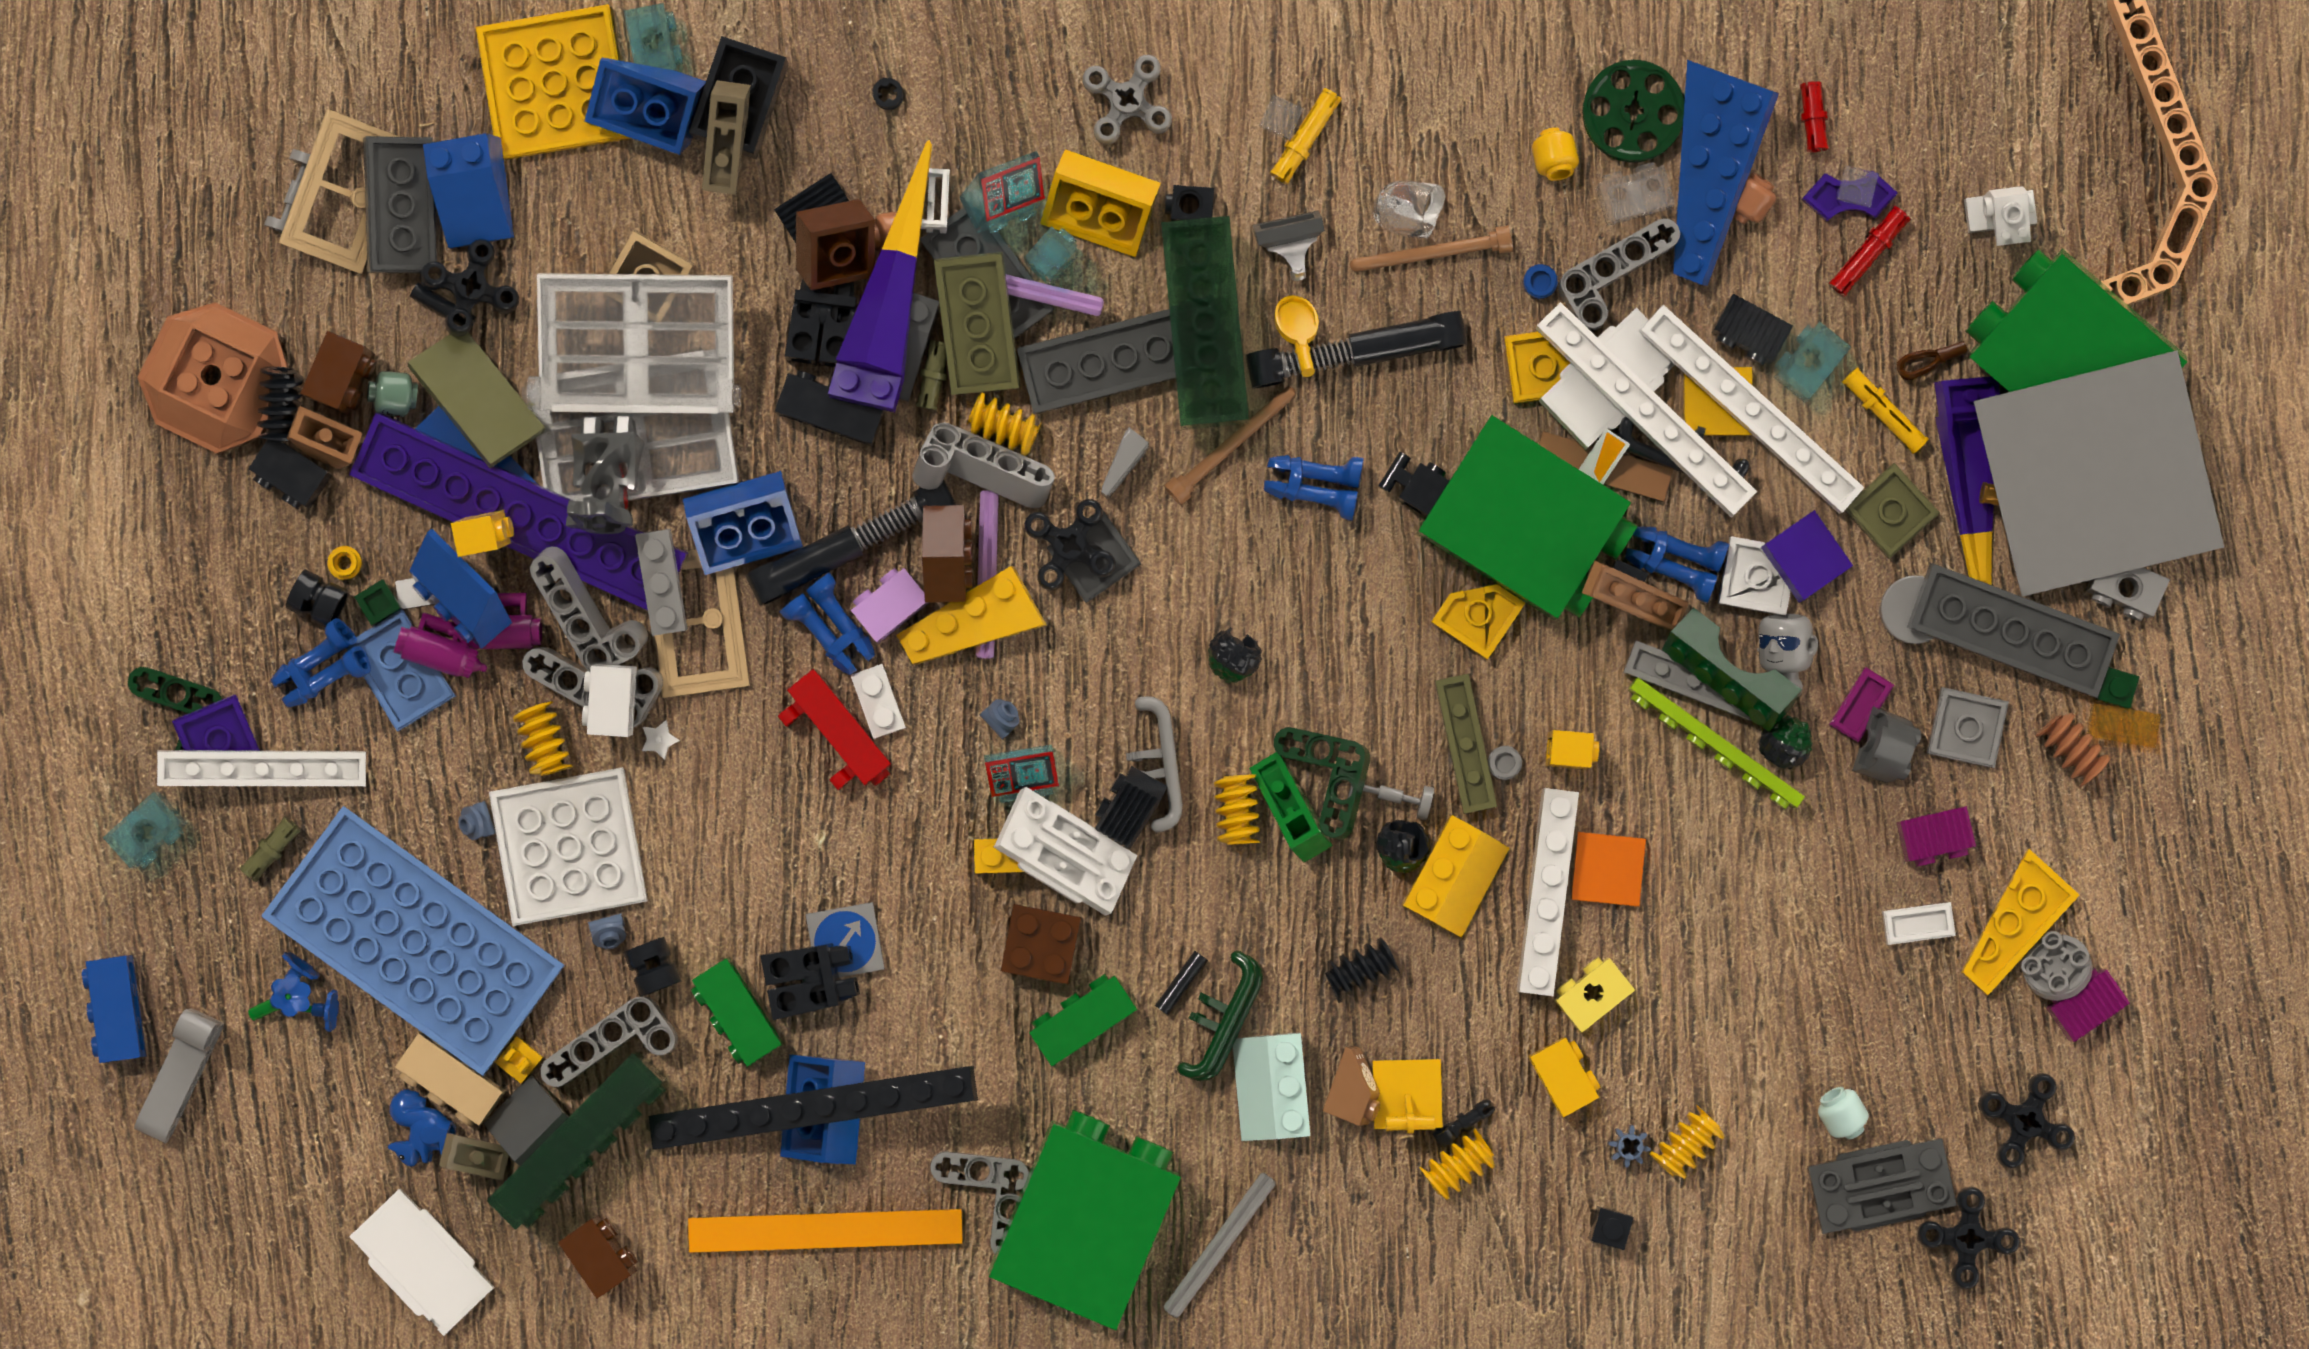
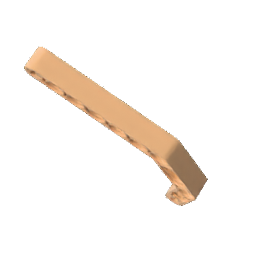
M2107 0L2108 10L2180 190L2148 263L2101 281L2126 304L2131 305L2160 294L2176 284L2215 198L2218 184L2146 0H2132L2129 5L2126 3L2120 4L2119 0ZM2134 12L2138 13L2130 17L2128 20H2125V17L2129 13L2130 15H2132ZM2131 24H2138L2143 27L2145 31L2144 39H2136L2131 35ZM2149 55L2154 57L2157 61V69L2154 71L2146 69L2142 63L2143 56ZM2156 87H2164L2168 90L2170 95L2168 102H2161L2156 98ZM2169 118H2175L2182 124L2181 133L2175 134L2168 129L2167 121ZM2186 149L2192 152L2195 159L2193 165H2185L2180 160L2179 154L2181 150ZM2193 181H2201L2205 184L2207 189L2205 197L2194 194L2192 190ZM2182 211L2188 212L2193 218V226L2181 252L2173 253L2167 247L2168 237L2179 213ZM2155 268L2166 270L2169 277L2166 284H2159L2154 279L2153 273ZM2124 280H2131L2135 283L2137 287L2135 296H2127L2123 292L2122 282Z

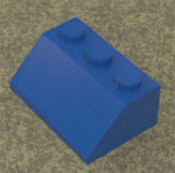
M781 471L683 499L686 519L705 575L803 547Z
M433 529L429 530L409 570L416 582L412 587L424 601L430 598L436 604L433 608L445 622L451 619L457 625L455 630L466 643L472 640L482 649L507 628L512 621L496 591L466 561L458 557L457 553Z
M790 1054L786 1094L863 1083L865 1062ZM860 1119L782 1130L780 1157L820 1163L856 1164Z

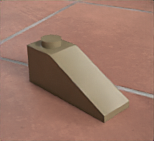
M719 80L715 83L710 98L702 190L732 195L737 193L751 85Z

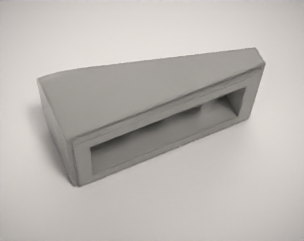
M1130 427L1124 433L1102 485L1101 494L1105 498L1112 496L1149 449V442Z

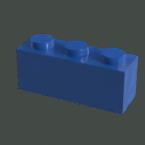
M133 955L85 961L86 969L82 970V980L84 988L90 991L91 1002L87 1003V1016L89 1022L94 1023L96 1036L91 1038L94 1057H99V1063L147 1057Z

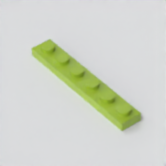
M1635 678L1627 689L1633 694L1630 699L1645 710L1649 707L1655 709L1661 714L1658 719L1673 730L1677 726L1688 733L1686 739L1701 750L1705 746L1716 753L1714 759L1729 770L1733 766L1744 773L1741 778L1757 790L1760 786L1772 793L1769 799L1785 810L1788 806L1798 808L1805 798L1804 795L1640 678Z

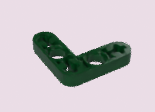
M148 667L136 668L128 677V687L134 695L186 713L205 707L192 702V709L187 708L193 699V688L198 689V692L195 694L197 697L208 699L210 694H212L214 702L224 699L223 695L215 689ZM148 673L150 681L161 684V677L166 678V681L160 688V698L155 697L159 690L145 687L144 691L141 692V685L136 683V679L144 677ZM176 683L183 685L186 691L185 698L178 703H174L168 698L169 687ZM180 739L175 750H183Z
M1292 727L1281 729L1274 738V748L1279 755L1290 760L1332 769L1319 826L1324 835L1335 840L1347 838L1354 828L1370 764L1369 750L1365 746L1347 739ZM1293 736L1295 741L1306 744L1305 750L1296 747L1289 749L1284 746L1285 740H1291ZM1326 741L1329 744L1330 752L1326 758L1318 760L1314 755V748L1319 742ZM1339 751L1353 754L1355 751L1356 754L1360 755L1359 761H1353L1351 765L1349 760L1338 757ZM1349 781L1352 784L1353 792L1348 799L1341 800L1337 795V788L1342 782ZM1334 803L1348 807L1347 812L1334 808ZM1339 815V820L1343 821L1342 828L1337 827L1334 830L1330 826V821L1337 820Z

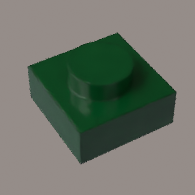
M385 579L378 581L354 596L371 626H375L403 609Z
M2108 667L2098 698H2095V700L2130 709L2140 676Z

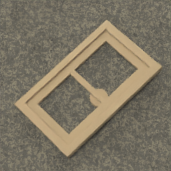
M327 109L278 243L362 274L367 260L365 188H356L351 191L322 180L338 134L362 143L365 136H399ZM319 186L350 197L355 207L365 208L350 250L303 232Z
M697 550L686 551L688 554L681 570L702 568ZM734 567L715 572L720 611L710 608L704 612L702 617L686 619L687 626L704 624L710 629H716L721 624L723 625L729 670L678 677L673 634L654 635L658 670L663 677L662 698L750 686Z

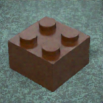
M860 199L796 212V270L810 290L870 278L875 266V219Z
M327 331L300 394L314 402L349 416L351 409L356 411L363 397V392L360 391L364 379L369 380L375 370L377 363L376 360H373L375 353L361 344Z
M964 505L923 506L922 566L925 602H966V588H973L972 567H966V565H971V562H973V542H966V540H972V520L965 519Z
M1014 904L1001 971L1068 985L1082 917Z
M600 1215L590 1219L558 1242L596 1299L638 1271L634 1266L638 1261L627 1245L623 1248L620 1246L615 1238L618 1235L617 1229L609 1218L602 1219Z

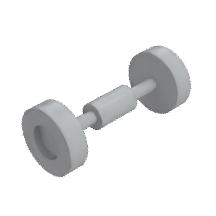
M292 149L289 159L301 164L296 180L291 181L284 199V202L287 204L281 219L267 215L264 226L282 233L310 154Z
M1350 784L1347 799L1351 796L1353 792L1352 784ZM1364 784L1363 788L1365 792L1377 794L1379 799L1401 804V801L1417 804L1419 806L1416 819L1426 821L1428 818L1434 794L1433 787L1424 785L1421 798L1405 795L1403 790L1383 785L1377 788Z

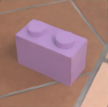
M896 568L892 569L879 580L882 586L873 593L867 589L853 601L856 607L851 610L877 644L930 603L925 602L924 592L905 568L899 572Z

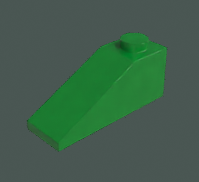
M1275 752L1249 768L1252 774H1256L1255 780L1290 849L1303 863L1333 846L1329 837L1321 831L1319 826L1320 819L1281 755Z

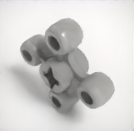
M1140 56L1135 62L1132 78L1123 83L1113 81L1107 71L1100 66H1091L1084 72L1083 85L1085 89L1093 94L1105 95L1111 103L1109 113L1099 119L1094 126V136L1099 143L1104 145L1115 143L1119 139L1122 122L1129 117L1141 118L1147 128L1155 134H1162L1170 128L1172 124L1170 111L1163 106L1149 104L1144 97L1145 87L1155 81L1161 72V65L1155 56ZM1150 64L1154 69L1151 73H1144L1141 70L1142 66ZM1098 75L1102 78V81L1099 84H1092L1090 78ZM1129 93H1132L1135 104L1128 103L1125 107L1122 106L1121 97L1118 95L1126 97ZM1161 115L1165 121L1163 124L1157 125L1152 121L1153 117ZM1109 126L1113 129V133L1105 136L1101 133V129Z

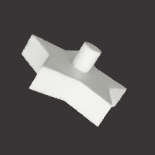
M667 720L657 728L643 727L647 740L642 751H656L665 760L668 748L680 741L669 733Z

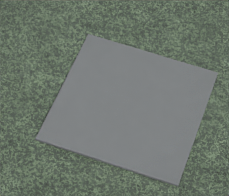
M2178 350L1974 401L2022 597L2224 548Z

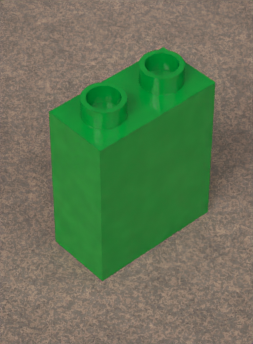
M2063 248L2052 260L2039 249L2035 251L2011 279L2024 292L2006 312L1992 300L1965 331L1978 342L1971 350L1970 358L2009 392L2178 350L2181 367L2183 368L2188 362L2187 356Z
M1491 415L1416 534L1495 584L1500 585L1549 618L1556 620L1564 609L1578 618L1581 617L1592 600V597L1582 593L1588 579V570L1600 551L1616 560L1632 537L1637 525L1623 517L1631 504L1630 501Z
M1072 1110L1066 1126L1051 1120L987 1272L988 1276L992 1279L1108 1328L1117 1330L1181 1177L1177 1172L1167 1169L1174 1153L1173 1151L1138 1136L1135 1137L1129 1152L1104 1142L1111 1125L1082 1112Z

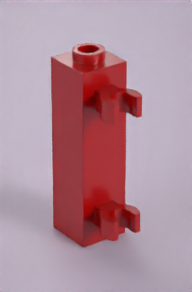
M812 669L787 689L795 699V702L782 711L778 718L788 727L806 713L847 763L843 769L829 779L837 790L843 788L856 776L865 786L869 783L877 786L890 775L887 769L892 766V763L815 669Z

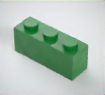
M725 958L692 980L695 985L691 989L694 997L701 1006L707 1004L714 1016L709 1019L719 1035L726 1033L732 1043L728 1049L738 1064L744 1061L748 1067L784 1044L729 958Z
M1103 974L1088 984L1092 991L1081 998L1076 992L1060 1003L1063 1008L1062 1011L1053 1017L1049 1012H1046L1031 1022L1035 1029L1029 1033L1051 1067L1137 1010L1115 975L1109 979L1106 974Z

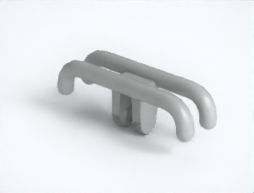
M1141 696L1136 699L1135 707L1139 711H1151L1156 715L1161 748L1126 753L1127 761L1136 762L1143 759L1163 758L1164 768L1147 772L1141 771L1154 779L1165 778L1169 811L1166 816L1154 819L1151 823L1152 830L1159 833L1172 829L1179 822L1183 803L1170 712L1161 700L1155 697Z

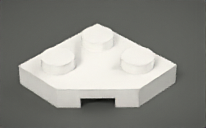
M1733 536L1729 538V548L1726 554L1718 604L1786 616L1790 589L1761 549L1765 542Z

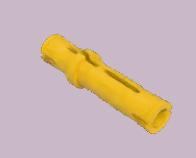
M1323 88L1322 93L1291 141H1286L1282 156L1270 171L1271 176H1275V179L1288 185L1298 166L1309 157L1308 151L1319 136L1338 104L1342 101L1340 96H1337L1336 93L1327 88Z
M1858 367L1844 378L1842 383L1863 402L1861 406L1865 410L1870 409L1911 450L1912 454H1915L1929 440L1884 395L1885 390L1882 387L1877 388Z

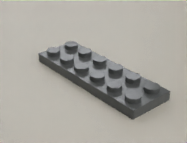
M1214 298L1017 348L1034 415L1231 365Z
M1934 563L1929 564L1907 625L1909 629L2093 698H2098L2120 637L2119 633Z

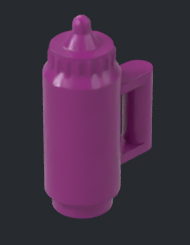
M497 593L503 606H520V615H508L512 623L482 649H533L534 645H542V619L533 618V615H527V593ZM450 628L447 631L449 636L455 635L458 637L461 643L467 644L473 649H480L472 640L466 643L456 632L455 628Z
M423 612L418 628L413 626L410 629L401 627L393 653L400 654L401 659L455 677L463 676L470 678L472 672H485L487 670V665L481 663L477 658L478 651L470 648L467 644L458 642V637L453 635L452 639L423 630L426 627L448 634L447 631L450 628L457 626L454 622H445L440 617Z

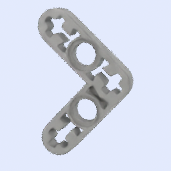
M950 1151L936 1154L931 1161L930 1169L937 1181L996 1189L990 1238L991 1248L995 1254L998 1248L996 1240L1002 1239L1004 1234V1227L997 1228V1222L1000 1221L1008 1224L1010 1218H1005L1001 1215L1000 1205L1006 1199H1013L1015 1201L1019 1199V1196L1013 1193L1001 1194L1002 1187L1009 1189V1178L1004 1177V1171H1009L1011 1165H1017L1018 1171L1023 1173V1178L1016 1180L1015 1190L1023 1189L1029 1175L1026 1165L1022 1161L1012 1158ZM947 1157L950 1158V1164L961 1166L960 1158L968 1159L964 1167L965 1179H958L959 1171H949L947 1177L941 1176V1170L935 1167L936 1163H942L943 1158ZM976 1161H983L989 1166V1175L984 1180H974L970 1175V1167Z

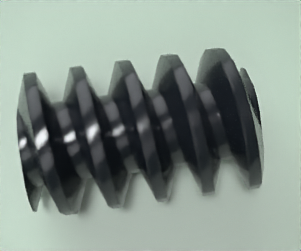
M261 368L260 372L269 375L270 379L260 382V386L269 389V393L259 395V399L268 402V406L258 408V413L267 416V420L257 422V426L267 429L266 433L260 434L258 437L274 441H290L287 439L298 407L302 406V403L296 400L303 396L300 394L302 389L297 386L304 383V377L292 368Z
M1381 937L1377 939V950L1369 943L1364 945V956L1357 949L1352 950V961L1344 954L1339 956V967L1332 960L1327 961L1328 972H1325V975L1338 1003L1342 1002L1341 991H1345L1350 997H1354L1355 985L1365 992L1367 991L1366 980L1369 979L1375 986H1378L1379 974H1382L1388 981L1392 979V968L1400 974L1387 943Z

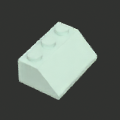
M1301 1033L1237 1038L1233 1045L1241 1141L1310 1136Z

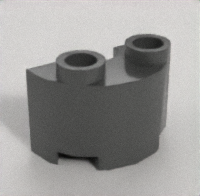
M1873 706L1866 726L1869 735L1868 740L1862 748H1859L1852 771L1884 783L1893 782L1896 779L1904 780L1910 773V761L1915 747L1920 742L1921 731L1914 727L1913 723L1908 719Z

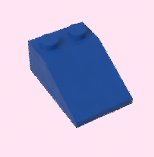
M602 57L599 62L584 122L680 155L691 144L692 137L689 134V130L706 81L675 70Z
M484 133L423 144L427 178L448 248L470 246L472 242L478 239L494 242L514 238L501 138Z

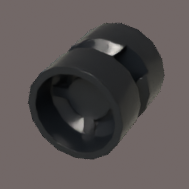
M304 569L290 591L286 608L303 617L310 614L311 621L326 627L330 621L339 618L346 604L349 590L333 582L325 585L323 577Z
M665 937L623 952L629 970L636 971L637 973L634 982L640 997L681 982L676 965L668 961L671 952ZM655 958L658 966L647 970L644 961Z

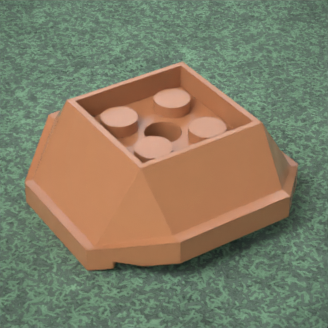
M214 302L167 316L137 378L156 425L214 453L222 454L260 438L258 435L264 434L266 429L257 426V422L267 420V416L258 413V408L268 406V402L260 400L259 395L269 393V389L261 387L260 382L269 380L270 376L261 373L260 370L264 367L289 368L278 332ZM212 368H219L221 371L219 382L214 385H208L206 382L207 372Z

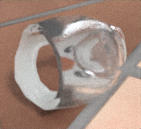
M1408 180L1389 183L1382 187L1374 202L1373 214L1375 221L1382 228L1397 235L1411 238H1428L1436 225L1446 195L1443 188L1438 184ZM1431 196L1430 205H1429L1427 211H1425V208H1426V205H1427V201H1428L1429 197Z

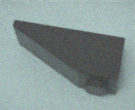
M913 293L905 376L899 399L907 402L910 400L940 312L939 301Z

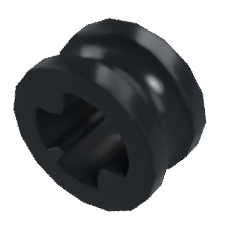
M880 79L873 87V98L880 108L893 110L902 104L904 92L900 83L895 79ZM891 86L896 88L893 90L894 94L897 95L894 100L890 98L885 102L880 100V98H883L882 94L879 93L882 88L887 90Z

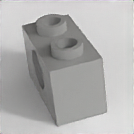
M2142 567L2090 580L2085 591L2093 594V601L2107 607H2111L2112 603L2124 608V615L2142 621L2143 617L2147 619L2154 617L2170 579ZM2122 579H2127L2133 584L2134 591L2129 598L2124 597L2119 592L2118 587Z

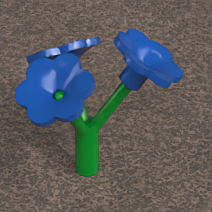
M284 952L282 957L291 968L284 976V979H276L272 983L271 990L273 994L269 1000L248 1010L249 1017L256 1021L277 1010H281L285 1017H293L297 1012L311 1013L312 1016L324 1017L326 1032L335 1030L339 1013L338 991L332 990L328 992L325 1003H313L310 1006L309 999L307 998L311 993L310 986L305 982H300L301 976H306L313 980L318 979L320 975L305 960L300 959L292 952Z

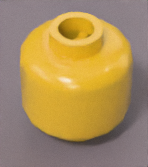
M1559 128L1543 130L1540 133V137L1534 140L1531 146L1536 169L1540 175L1547 177L1548 180L1557 181L1570 177L1574 172L1573 170L1579 164V156L1572 134L1560 131Z

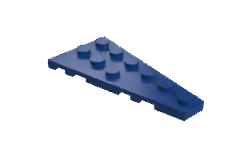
M1687 60L1677 225L1680 230V238L1675 245L1673 274L1708 286L1779 93Z

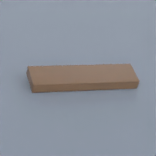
M1544 431L1539 445L1577 469L1580 468L1594 447L1590 445L1585 450L1575 440ZM1623 454L1603 485L1664 502L1673 469Z
M1594 561L1582 591L1583 594L1670 632L1682 620L1689 603L1597 561Z

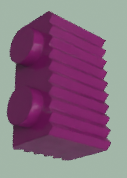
M1967 806L1896 822L1904 859L1906 862L1914 861L1916 867L1935 863L1936 855L1948 853L1949 859L1969 855L1968 848L1976 846Z
M2094 967L2089 983L2080 993L2065 1000H2051L2053 1003L2047 1006L2046 1009L2070 1042H2075L2129 1005L2130 1002L2107 969L2097 971Z

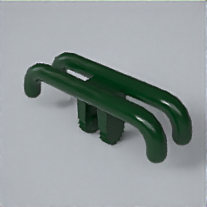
M1234 951L1230 957L1231 961L1241 968L1242 977L1229 1005L1202 992L1198 997L1201 1003L1214 1007L1224 1013L1221 1022L1217 1023L1209 1020L1198 1012H1191L1189 1019L1215 1031V1034L1200 1063L1191 1065L1182 1062L1177 1066L1178 1073L1184 1077L1201 1082L1210 1080L1218 1075L1260 991L1263 982L1262 969L1255 959L1241 951Z

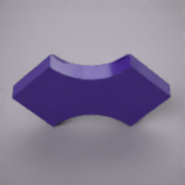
M1874 171L1855 181L1837 180L1824 173L1801 200L1826 222L1836 214L1845 211L1861 212L1875 219L1898 192Z

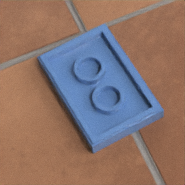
M403 609L357 636V642L347 648L348 651L353 647L360 646L366 652L371 671L364 676V679L397 732L456 697L442 672L401 659L400 654L393 653L401 627L410 629L413 626Z

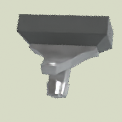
M1319 210L1252 225L1258 245L1267 248L1268 251L1280 254L1289 263L1291 279L1294 281L1305 279V254L1307 249L1313 242L1317 241V236L1325 231Z

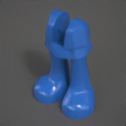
M1289 455L1271 457L1268 460L1267 468L1280 472H1290L1289 483L1265 480L1264 491L1280 500L1285 497L1292 502L1294 500H1304L1336 508L1341 518L1353 521L1358 491L1322 488L1302 484L1303 478H1310L1359 489L1364 458L1351 457L1343 466H1332L1305 461L1301 457L1291 458Z
M1637 526L1632 536L1655 546L1651 555L1643 551L1627 548L1625 559L1640 570L1645 568L1651 574L1655 572L1686 584L1694 590L1696 599L1708 604L1718 575L1698 571L1664 558L1665 552L1719 573L1728 551L1729 543L1717 541L1710 547H1702L1668 535L1667 531H1657L1656 527Z
M829 572L810 586L806 592L841 632L842 635L839 638H836L804 593L792 600L779 612L788 621L798 620L803 623L820 642L826 651L825 655L833 660V665L845 674L851 675L858 670L852 664L850 657L845 655L842 650L851 643H854L856 650L868 662L875 656V652L869 636H864L862 628L856 626L838 603L834 595L836 581Z
M335 618L330 621L324 629L327 638L322 643L298 658H291L287 665L282 664L271 678L274 688L290 682L292 679L296 684L297 688L281 699L286 707L307 703L309 698L316 697L323 688L350 674L353 677L361 678L370 673L371 666L368 656L360 646L351 648L339 660L314 675L311 669L357 642L353 631L342 620Z

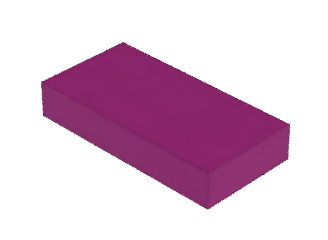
M1864 667L1828 725L1856 743H1859L1867 730L1866 726L1873 706L1881 708L1894 684Z

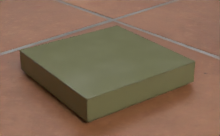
M1895 463L1867 486L1845 509L1849 517L1888 559L1940 514Z

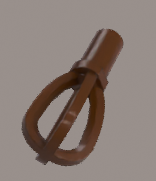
M1961 341L1936 350L1927 349L1912 352L1898 360L1896 364L1897 370L1901 378L1911 380L1924 375L1948 360L1967 354L1968 350L1965 342ZM1935 357L1933 362L1913 372L1904 370L1905 362L1918 358Z

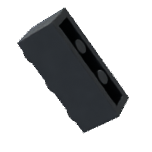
M798 370L796 375L787 374L775 409L777 415L874 447L886 410L830 398L828 391L831 381L828 386L815 382L817 376Z

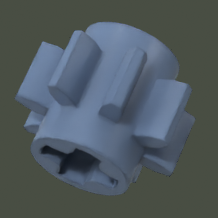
M1634 1125L1628 1127V1133H1623L1620 1129L1616 1128L1615 1132L1618 1135L1616 1141H1607V1144L1615 1147L1616 1150L1612 1154L1611 1159L1616 1160L1620 1156L1623 1157V1164L1626 1168L1629 1167L1630 1160L1633 1159L1643 1164V1159L1640 1155L1643 1151H1651V1148L1644 1146L1642 1142L1647 1137V1133L1643 1132L1638 1136L1635 1135ZM1625 1138L1631 1141L1636 1139L1637 1143L1634 1145L1636 1151L1634 1154L1627 1151L1622 1153L1621 1149L1625 1146L1622 1141Z

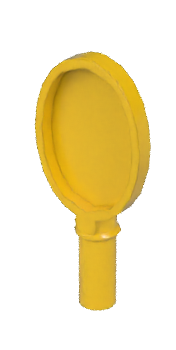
M1295 295L1282 298L1276 306L1274 315L1276 329L1287 342L1295 345V354H1297L1301 374L1303 377H1310L1315 373L1310 354L1311 348L1308 346V343L1314 340L1317 335L1318 315L1308 300Z

